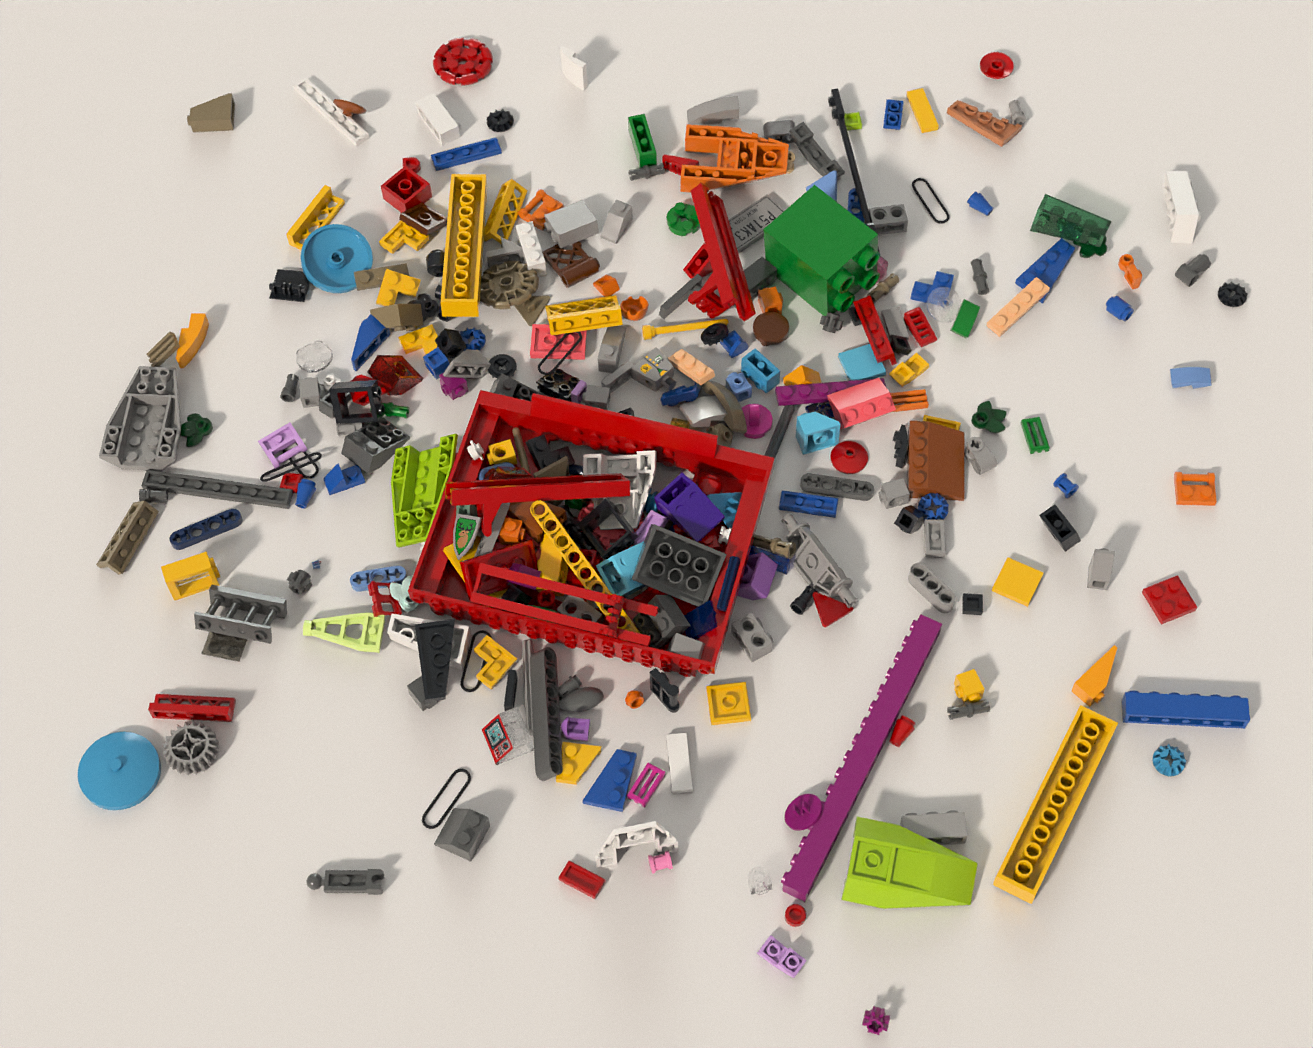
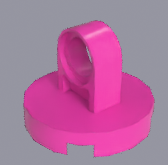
M748 404L742 407L747 426V432L744 436L752 439L764 437L765 433L772 428L773 418L771 412L760 404Z

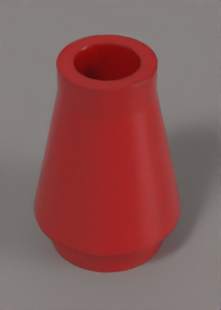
M901 716L896 721L889 742L900 747L915 730L914 726L916 723L906 716Z

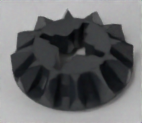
M503 109L501 111L495 110L494 113L490 112L489 117H487V126L495 132L507 131L514 123L513 115L509 111L505 112Z
M1232 281L1229 284L1224 283L1218 290L1219 300L1229 307H1239L1247 299L1248 293L1245 292V287H1241L1239 283L1237 285L1233 284ZM1232 291H1235L1236 293L1232 297H1230V293H1232Z
M723 323L710 325L701 334L702 342L704 345L708 344L709 346L717 345L720 341L723 342V338L728 337V327Z
M499 354L489 360L491 365L488 368V373L491 374L492 378H498L501 373L508 377L514 376V372L517 370L516 361L509 355ZM499 366H505L506 370H499Z

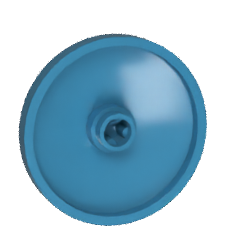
M330 224L322 226L313 231L306 238L302 246L301 266L305 276L314 286L326 292L346 293L356 289L354 272L372 268L373 255L368 241L360 232L346 225Z
M132 732L108 734L95 741L83 754L78 767L79 786L87 799L100 808L107 810L131 808L145 800L155 789L161 774L160 757L152 743L139 734Z

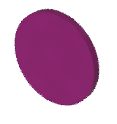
M804 794L795 798L785 811L784 818L786 824L796 831L810 828L819 820L823 811V804L814 794Z

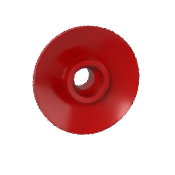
M1000 52L988 53L980 61L982 73L993 79L1008 77L1014 68L1012 59Z
M844 441L832 449L830 459L834 468L839 472L855 474L866 467L868 453L861 444L854 441Z

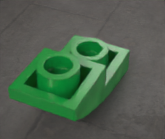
M963 299L950 331L968 338L980 306Z

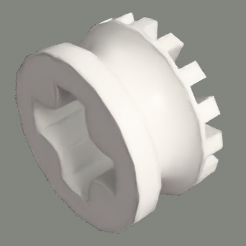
M722 526L720 532L722 535H719V543L725 542L727 545L732 528L726 529L725 526Z

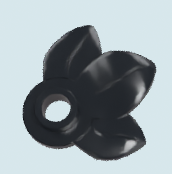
M419 294L417 300L407 303L421 304L423 322L427 317L435 316L439 308L438 303L432 300L428 294Z

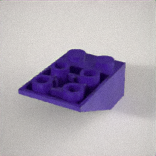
M682 472L654 497L657 509L696 542L702 540L725 518L702 490Z

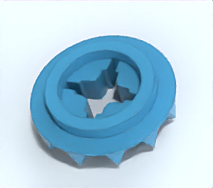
M1169 744L1167 746H1160L1154 752L1152 758L1156 770L1166 776L1180 774L1186 764L1184 752L1178 750V746L1172 747ZM1168 754H1170L1171 759H1174L1171 766L1168 760H1165Z

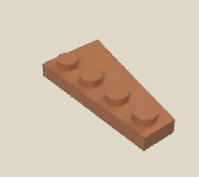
M959 100L947 109V114L1001 147L1018 134L1023 126L1020 124H1016V126L1008 123L1009 120L1005 118L1000 120L992 117V113L987 111L980 112L977 107Z

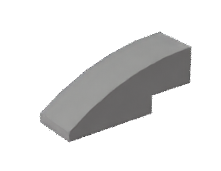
M738 96L714 99L688 109V124H722V119L739 118Z

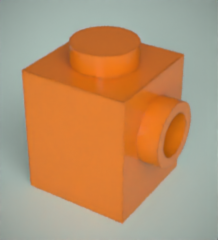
M776 286L759 290L758 303L762 313L772 311L782 314L783 297L781 293H778Z
M505 517L499 532L500 544L510 546L524 540L526 529L523 527L522 520Z

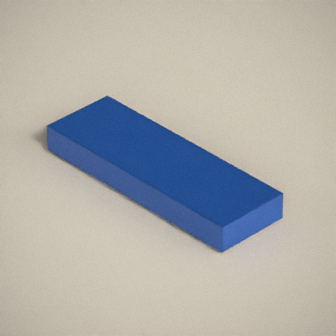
M782 490L779 510L836 518L838 498Z

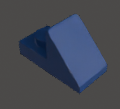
M338 463L323 478L329 495L365 483L361 469L357 465L341 470Z

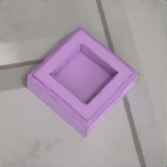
M580 380L571 392L572 402L580 404L583 392L587 391L586 382Z

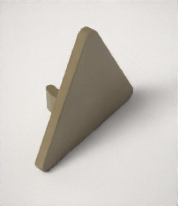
M532 296L526 303L514 306L527 324L532 326L549 302L550 296Z

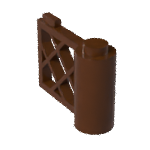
M579 241L571 244L573 246L572 250H566L564 247L560 248L556 244L542 252L544 259L560 276L567 288L599 272V261L592 256L589 257L581 248L582 244ZM553 253L558 254L557 258L549 257V255ZM562 254L570 255V258L563 259L561 258ZM574 255L583 257L579 260H573ZM559 263L567 264V266L562 269L558 267Z

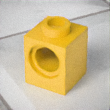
M510 439L488 446L489 453L486 455L490 465L510 462L513 465L517 464ZM499 454H504L503 457H497Z

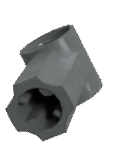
M1199 254L1188 264H1182L1176 271L1175 276L1188 287L1192 286L1199 276L1211 266L1209 257L1205 254Z

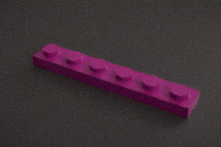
M879 378L886 387L884 378ZM873 379L776 386L775 393L778 406L829 402L827 398L829 394Z

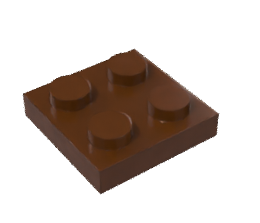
M420 203L400 213L399 219L427 236L445 227L448 218L427 205Z

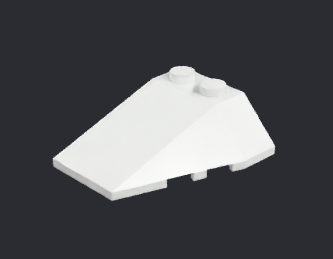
M637 451V455L605 456L603 454L583 455L584 475L621 473L630 480V496L592 498L593 508H596L604 499H607L615 504L632 528H638L656 472V451ZM613 513L599 525L600 530L624 529Z
M656 821L614 829L595 856L596 866L599 868L617 864L616 849L652 841H655L658 855L664 854L665 851H669V853L677 852L678 840Z

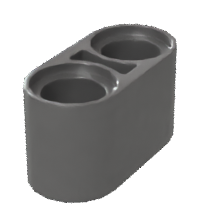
M791 120L767 122L763 125L764 138L767 140L771 138L786 144L793 143L794 140L789 131L795 127V123Z

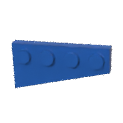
M1061 238L1016 279L1015 284L1024 289L1037 277L1050 288L1048 292L1050 293L1054 283L1058 280L1062 270L1074 254L1075 247ZM1048 293L1039 300L1041 303H1044Z

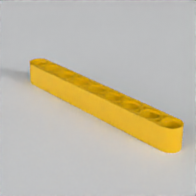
M535 501L530 507L532 516L585 589L593 590L595 585L600 584L603 587L602 593L612 595L550 507L543 501ZM541 505L544 506L545 512L542 515H536V508ZM555 521L557 524L556 529L548 531L547 524ZM562 537H567L568 544L565 547H560L558 544L559 539ZM573 553H578L580 556L579 561L576 563H571L570 556ZM584 569L591 570V576L588 579H583L581 576ZM595 602L605 616H612L611 613L605 610V604ZM622 608L620 616L625 617L626 624L623 627L617 628L640 633Z

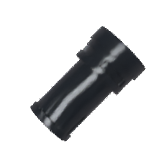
M806 586L802 594L790 604L791 609L795 613L802 615L805 612L808 603L813 598V593L816 592L814 588L809 591L811 586Z

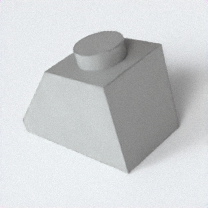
M616 199L607 214L601 238L617 244L633 219L632 205Z

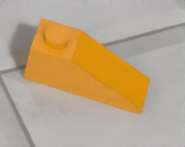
M1115 645L1074 683L1072 692L1089 707L1095 702L1098 704L1105 697L1104 691L1117 651Z

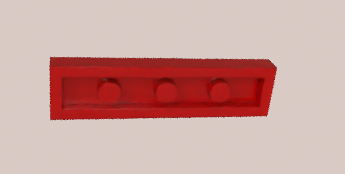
M869 295L854 301L855 309L877 363L889 359L892 365L897 364L871 296Z
M156 694L154 703H149L148 711L152 718L232 722L236 700L231 697ZM160 700H168L171 704L160 703ZM183 701H188L190 704H180V703H182ZM203 702H208L210 705H200V704L203 703ZM222 703H228V704H229V706H220V705H221Z

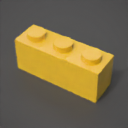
M544 534L540 545L541 556L537 562V568L541 571L540 578L566 584L569 565L548 536ZM567 537L559 539L558 544L560 547H565L568 544ZM536 587V590H537L539 593H540L541 591H543V590H546V589H542V588ZM552 591L555 596H564L562 593Z

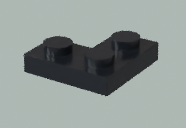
M545 435L525 442L538 471L565 456L568 458L569 466L575 464L568 446L551 451Z

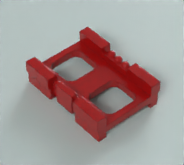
M371 581L368 584L369 595L372 596L374 604L372 606L374 617L402 614L399 601L390 594L391 583ZM378 586L388 587L390 595L380 594ZM381 603L392 604L393 612L383 611Z

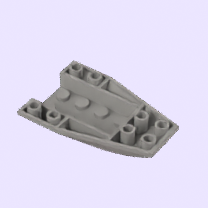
M138 367L106 425L99 453L100 459L123 470L160 471L175 461L181 433L175 367Z

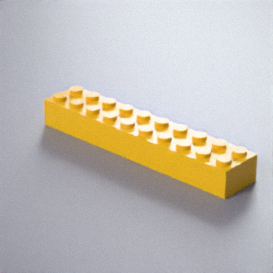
M451 174L441 291L442 317H479L487 201L486 174Z
M1080 705L995 877L994 886L1032 904L1115 732L1118 722Z

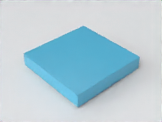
M870 344L838 353V358L849 381L875 379L886 375L882 362L877 363Z

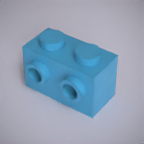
M753 349L742 358L741 372H743L746 378H750L758 389L768 393L780 383V370L757 349Z

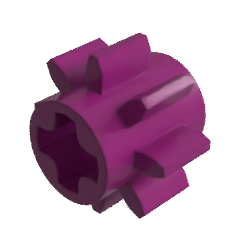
M873 1006L870 1011L865 1010V1018H863L862 1025L867 1026L868 1033L871 1032L879 1035L882 1030H888L890 1016L885 1014L884 1008L881 1009Z

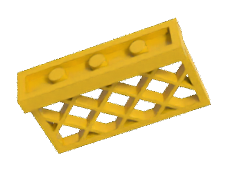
M616 295L545 306L551 336L623 325L621 307L618 304Z

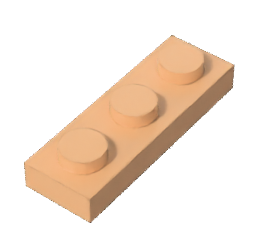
M683 349L668 357V361L673 367L700 386L715 377L714 370Z

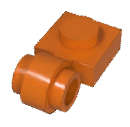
M1124 254L1120 257L1118 266L1125 272L1124 277L1132 290L1139 288L1142 273L1134 265L1133 257L1129 254Z

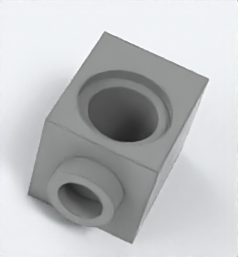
M308 377L300 379V399L303 408L319 406L321 390L318 378Z
M588 385L587 391L583 392L582 403H585L587 406L608 410L610 388Z
M904 478L882 483L881 491L878 493L881 503L884 502L886 509L908 504L910 495Z

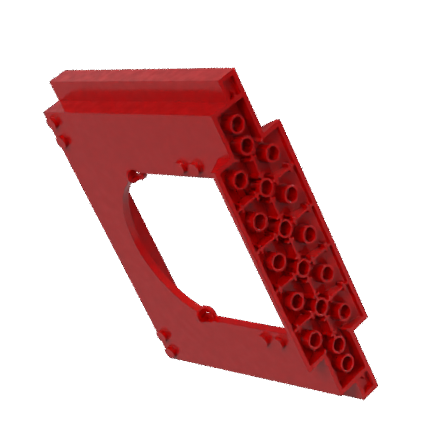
M480 390L447 482L479 480V472L483 468L493 466V464H489L486 455L489 453L488 446L509 439L511 440L517 464L514 466L518 467L517 469H521L512 432L513 428L518 427L532 478H534L533 474L538 472V469L525 442L545 435L548 444L550 441L564 440L578 446H590L595 450H607L612 454L637 455V451L655 450L656 462L668 467L675 466L688 469L694 474L693 482L696 485L700 477H705L706 474L720 479L719 482L723 485L721 493L742 492L727 545L725 542L719 543V535H722L720 534L721 528L725 526L728 529L727 526L721 521L714 527L720 550L718 551L727 555L705 609L673 597L690 624V627L682 635L705 644L701 658L696 659L668 652L669 643L656 649L470 602L465 582L443 552L445 547L453 544V530L456 520V506L450 504L451 499L447 500L445 498V489L408 589L410 599L416 603H429L431 611L439 616H444L445 614L452 616L456 620H469L475 625H489V627L495 630H500L501 628L508 630L512 634L521 633L532 639L541 638L552 644L561 643L568 648L574 649L577 647L588 653H601L608 658L618 657L628 663L634 661L645 667H658L664 672H678L684 677H696L697 670L702 674H715L773 473L775 458L718 445L717 435L535 393L532 394L531 401ZM471 440L475 444L479 443L484 451L481 454L483 460L480 458L474 460L469 454L467 447L471 445ZM499 454L497 457H503L504 454ZM523 472L516 474V477L514 479L524 478L523 475H519L523 474ZM491 474L485 475V480L491 478ZM685 532L682 533V536H688ZM731 556L740 558V565L727 611H719L717 603ZM516 585L517 588L532 598L528 603L529 605L539 606L537 599L539 592L537 590L526 589ZM649 587L630 600L648 604L655 595L668 594ZM556 600L555 611L562 604L561 601ZM571 607L567 613L573 614L577 608ZM595 608L597 611L602 613L604 617V621L601 624L609 626L610 622H608V620H605L606 616L603 614V612L599 610V608ZM624 609L626 614L633 622L632 619L639 612ZM620 616L618 627H623L626 624V619Z

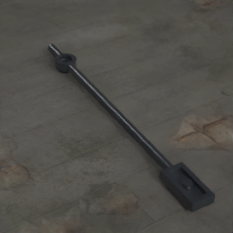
M838 88L831 89L828 103L829 107H832V119L836 120V124L840 128L865 224L876 232L874 222L871 221L846 128L845 113Z

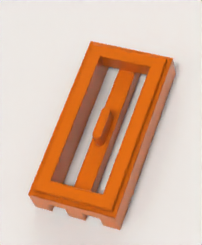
M925 389L890 393L894 404L904 403L902 405H894L896 410L893 412L925 409L929 406Z

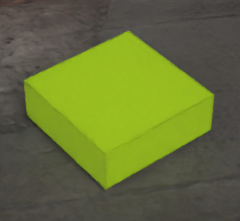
M859 112L845 114L844 120L847 131L862 129Z

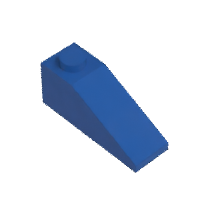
M372 314L367 319H364L359 327L351 358L353 369L356 372L390 335L389 328L382 325Z

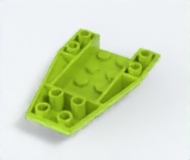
M456 433L440 437L439 447L419 452L411 445L395 449L391 490L395 538L398 548L426 542L445 489V482L448 481L455 462L458 439Z
M856 817L853 833L854 840L841 900L882 909L971 905L977 862L900 825Z

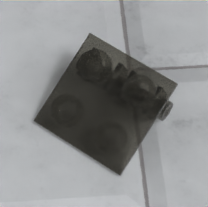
M209 632L202 654L240 662L247 639Z

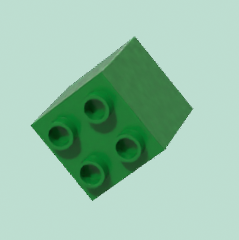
M816 185L812 186L763 229L765 259L777 268V278L822 315L826 316L827 312L835 313L837 310L840 313L847 311L854 302V295L862 288L865 290L871 289L880 277V273L877 272L878 260L880 258L878 234Z

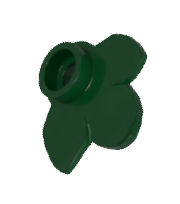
M1094 231L1091 235L1083 234L1073 240V244L1081 247L1080 257L1089 258L1094 254L1103 256L1107 252V238L1102 231Z
M985 401L979 404L977 412L973 414L971 421L976 428H985L989 432L999 433L1006 428L1002 421L1005 419L1007 412L1000 409H992L990 401Z
M197 413L188 415V422L181 425L180 435L187 437V447L195 446L202 441L204 436L212 432V422L208 418H202Z

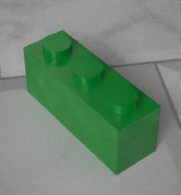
M645 114L628 117V131L639 168H643L644 165H657L656 149Z

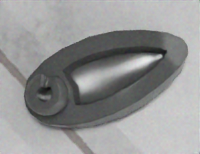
M595 687L580 688L559 701V707L568 712L587 711L597 706L603 700L604 695L600 689Z

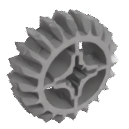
M193 720L192 724L189 725L185 721L184 727L177 724L178 730H171L172 736H166L167 742L163 743L165 761L167 764H170L171 769H176L180 774L184 771L185 774L189 775L193 771L197 775L198 769L205 771L204 766H211L210 760H216L214 753L219 751L217 747L219 742L216 739V734L209 726L205 727L202 722L197 725ZM192 736H199L204 739H194ZM178 756L189 757L190 760H183L178 758Z

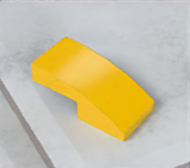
M915 353L905 363L901 362L889 375L899 385L904 386L929 368V364L919 354Z

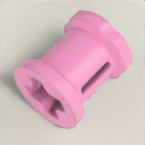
M669 851L653 857L652 855L648 856L652 874L656 873L657 870L665 868L673 869Z

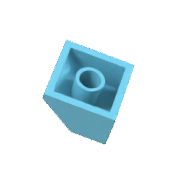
M817 412L803 413L797 416L795 437L803 455L836 446L839 443V421Z

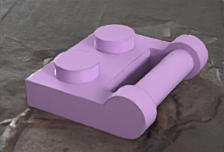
M290 422L258 441L275 469L280 467L279 464L294 455L308 450ZM296 442L298 444L280 456L274 457L276 453Z

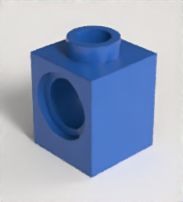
M438 347L423 357L426 368L436 380L449 366V360Z

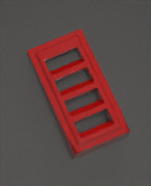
M666 154L662 156V163L664 165L662 168L680 176L682 165L699 166V161Z
M920 307L904 313V322L920 347L937 341V337ZM924 335H929L928 337H925L923 339L921 338Z

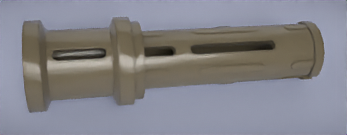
M756 534L754 536L753 546L770 550L774 555H784L788 559H792L795 555V542L788 543L780 538L770 539Z

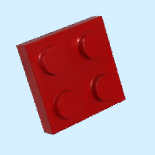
M1178 575L1144 588L1142 591L1161 624L1192 613L1197 609L1195 602Z

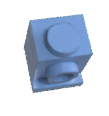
M733 372L726 378V388L733 393L738 402L752 397L751 384L749 385L743 372L739 374Z

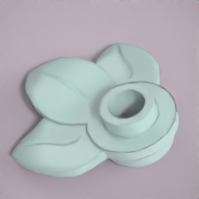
M407 576L402 584L394 582L390 584L391 596L398 600L401 608L407 612L415 610L419 604L412 601L408 593L413 576Z

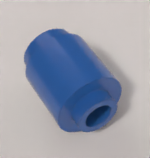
M1119 296L1110 297L1106 302V310L1119 320L1127 321L1134 312L1131 305Z

